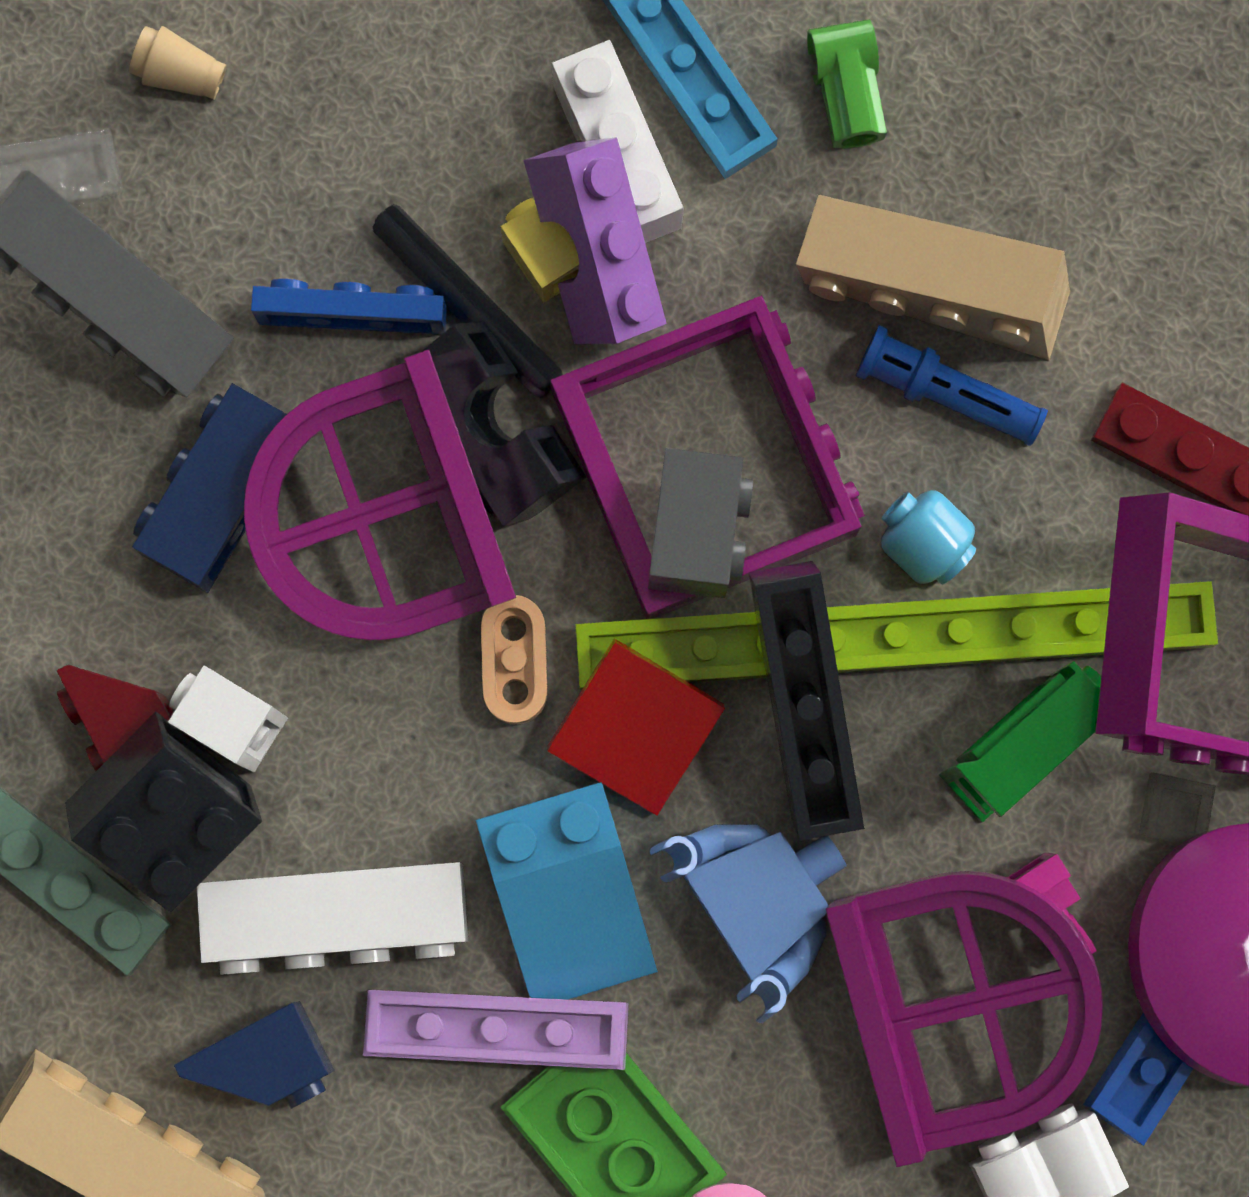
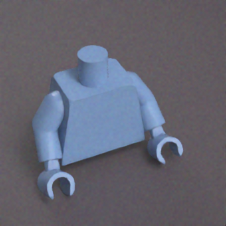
M714 824L687 836H674L650 848L651 855L665 851L671 855L674 862L673 871L661 876V880L663 882H671L682 876L685 878L748 979L752 980L739 990L737 1000L742 1002L752 993L760 996L764 1001L765 1010L756 1021L758 1023L765 1022L783 1008L787 995L810 972L827 935L826 922L823 916L827 914L826 908L829 905L818 890L817 885L847 867L839 850L829 836L819 837L795 853L781 832L770 835L766 829L758 824Z

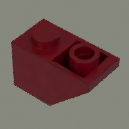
M66 665L56 670L65 686L57 691L58 699L65 713L74 725L83 722L94 743L86 748V753L95 771L155 711L168 721L174 713L173 709L169 707L170 703L167 697L155 690L72 665ZM169 743L170 748H172L174 751L180 754L183 758L187 757L180 750H178L171 743Z

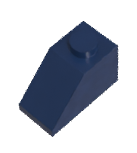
M300 1001L293 1002L174 1065L181 1078L268 1106L286 1098L291 1109L326 1091L321 1078L335 1071Z

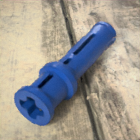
M878 325L858 367L856 377L865 380L868 376H871L904 391V399L911 402L914 400L920 402L922 397H925L974 421L981 422L1022 440L1024 444L1031 446L1034 443L1045 421L1047 409L1036 407L988 383L939 362L941 356L936 354V350L930 347H926L923 351L888 336L887 328ZM883 356L907 366L908 371L885 361ZM932 378L945 383L947 388L931 382ZM959 390L1005 410L1007 415L960 395Z

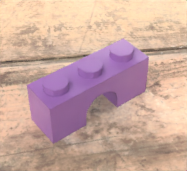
M617 137L576 142L523 160L540 222L559 223L570 234L577 249L579 258L578 275L558 283L574 344H618L667 324Z

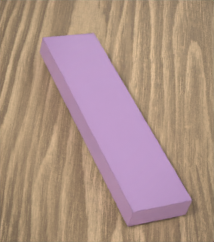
M368 990L363 1056L625 1070L629 1003Z

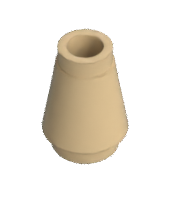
M145 26L135 46L129 73L141 77L142 85L201 97L206 96L214 100L219 90L218 86L224 78L227 65L216 61L214 57L164 26L159 31Z

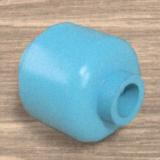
M936 490L924 492L916 498L909 492L904 493L886 510L881 518L888 525L881 539L883 551L919 584H926L937 580L941 585L947 583L968 564L976 552V548L971 544L975 534V526L943 494Z

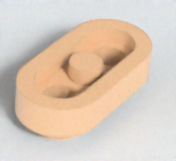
M516 595V599L487 608L481 621L483 698L487 708L494 717L512 725L524 724L536 718L542 712L548 695L544 617L539 607L533 601ZM511 618L520 619L526 625L525 635L517 641H510L502 635L503 624ZM520 681L527 686L528 695L525 701L520 704H510L504 699V688L510 682Z

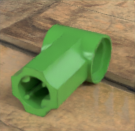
M871 20L809 29L807 31L808 54H815L817 75H813V80L816 85H821L833 148L849 149L871 145L884 140L887 131L876 75L879 71V55L875 30Z

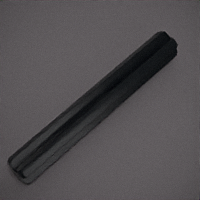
M393 204L382 211L375 219L372 227L373 232L428 288L434 291L435 295L444 296L446 306L462 323L485 321L518 373L515 377L534 396L542 398L551 391L550 380L563 375L562 370L400 206Z

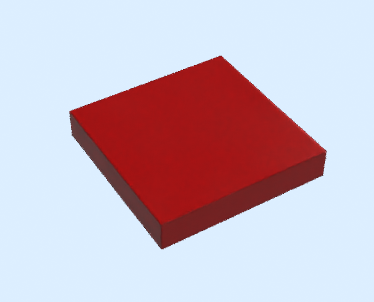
M614 638L547 745V751L658 816L722 715L725 706L724 703Z

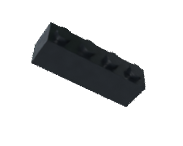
M813 561L749 572L791 819L798 838L802 841L865 829L821 572Z

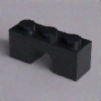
M485 321L454 324L421 351H430L484 507L492 516L499 519L503 526L533 518L586 478V475L553 425L523 430L513 439L507 436L498 426L494 415L495 397L499 389L518 372Z

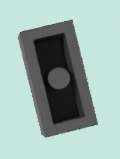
M665 448L648 589L725 598L729 580H742L746 542L734 541L736 518H749L753 490V479L741 478L744 457Z

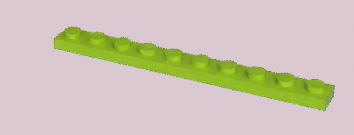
M1212 581L1170 584L1163 651L1211 648L1218 645ZM1110 588L827 607L838 673L1104 655ZM755 612L576 624L580 690L584 688L614 638L689 683L767 678Z

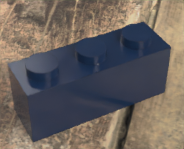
M233 383L224 397L220 394L215 395L202 414L199 426L204 430L191 450L187 448L182 449L172 462L166 478L171 484L159 504L151 502L138 518L133 534L138 538L132 547L145 558L204 592L209 593L246 531L244 500L248 477L255 457L267 436L287 414Z

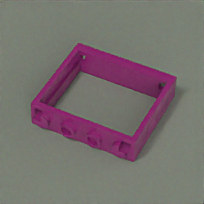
M762 295L550 380L551 392L646 619H655L708 596L648 589L652 556L586 399L749 334L830 524L746 557L744 559L742 580H729L728 588L748 581L749 572L781 567L856 537L862 527L859 518L864 517L865 514L858 500L859 492L852 481L845 484L842 482L834 463L835 460L841 458L837 441L827 423L818 426L809 405L816 401L809 376L802 366L796 369L793 368L785 350V346L791 344L786 323L781 322L777 310L769 312Z
M1170 492L1120 497L1096 734L1122 739V751L1159 756L1163 755L1164 749L1170 750L1169 761L1190 765H1210V759H1215V771L1249 775V742L1156 721L1174 540L1249 561V516Z

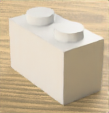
M203 666L197 677L189 673L177 687L169 704V707L174 709L175 712L168 723L232 762L255 772L288 717L228 679Z

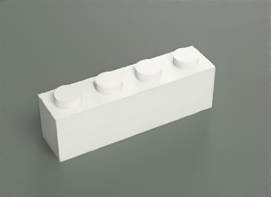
M460 862L200 883L197 886L201 963L219 962L220 975L259 972V958L285 956V969L325 966L324 953L350 951L351 964L390 961L389 948L415 946L416 959L455 956L454 943L468 942L463 864Z

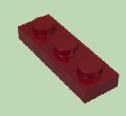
M1122 382L1112 397L1091 441L1218 507L1249 516V447Z

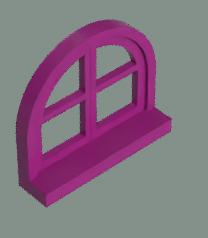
M429 350L404 358L405 363L330 388L300 403L273 428L259 449L251 467L245 492L244 521L249 547L257 568L275 595L289 609L304 620L331 633L364 640L400 638L516 599L512 583ZM402 400L430 480L360 503L333 424ZM322 431L348 508L280 531L278 505L280 491L287 470L299 451ZM438 502L466 582L407 603L396 605L369 525ZM357 530L383 607L355 606L328 596L312 585L301 574L290 558L289 553Z
M959 871L932 875L836 899L826 908L896 1167L922 1162L926 1152L1021 1130L1052 1113L1075 1091L1084 1078L1098 1045L1103 1012L1102 988L1094 958L1085 939L1067 915L1048 898L1036 890L1004 876L986 872ZM953 907L975 990L906 1006L883 923ZM968 907H980L1005 914L1029 928L1047 946L1060 969L989 986ZM1067 994L1068 1022L1058 1052L1037 1078L1018 1090L996 1010ZM983 1014L1005 1096L935 1112L912 1030Z

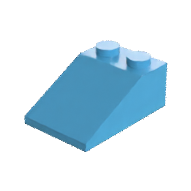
M602 782L476 820L495 888L530 998L568 1000L658 972Z

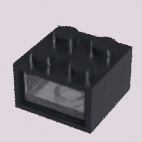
M156 711L65 802L71 841L170 913L262 822L251 785L177 727L168 723V720Z

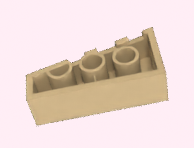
M822 195L817 197L796 263L804 283L810 285L809 291L821 298L832 301H844L845 297L868 303L875 310L895 316L906 315L1046 360L1050 359L1070 294L1065 253L1062 250Z
M37 1049L31 1055L0 1105V1149L85 1197H265L263 1189L256 1185L260 1175L250 1167L231 1157H226L224 1162L220 1163L202 1152L203 1143L190 1133L174 1125H169L167 1129L145 1117L146 1111L135 1102L115 1092H111V1094L106 1093L87 1081V1077L75 1068L59 1060L51 1059Z

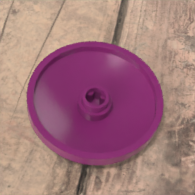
M1249 823L1230 825L1204 832L1188 839L1167 854L1154 868L1138 895L1132 913L1128 939L1129 967L1136 997L1144 1015L1161 1041L1178 1058L1201 1074L1220 1082L1242 1087H1249Z

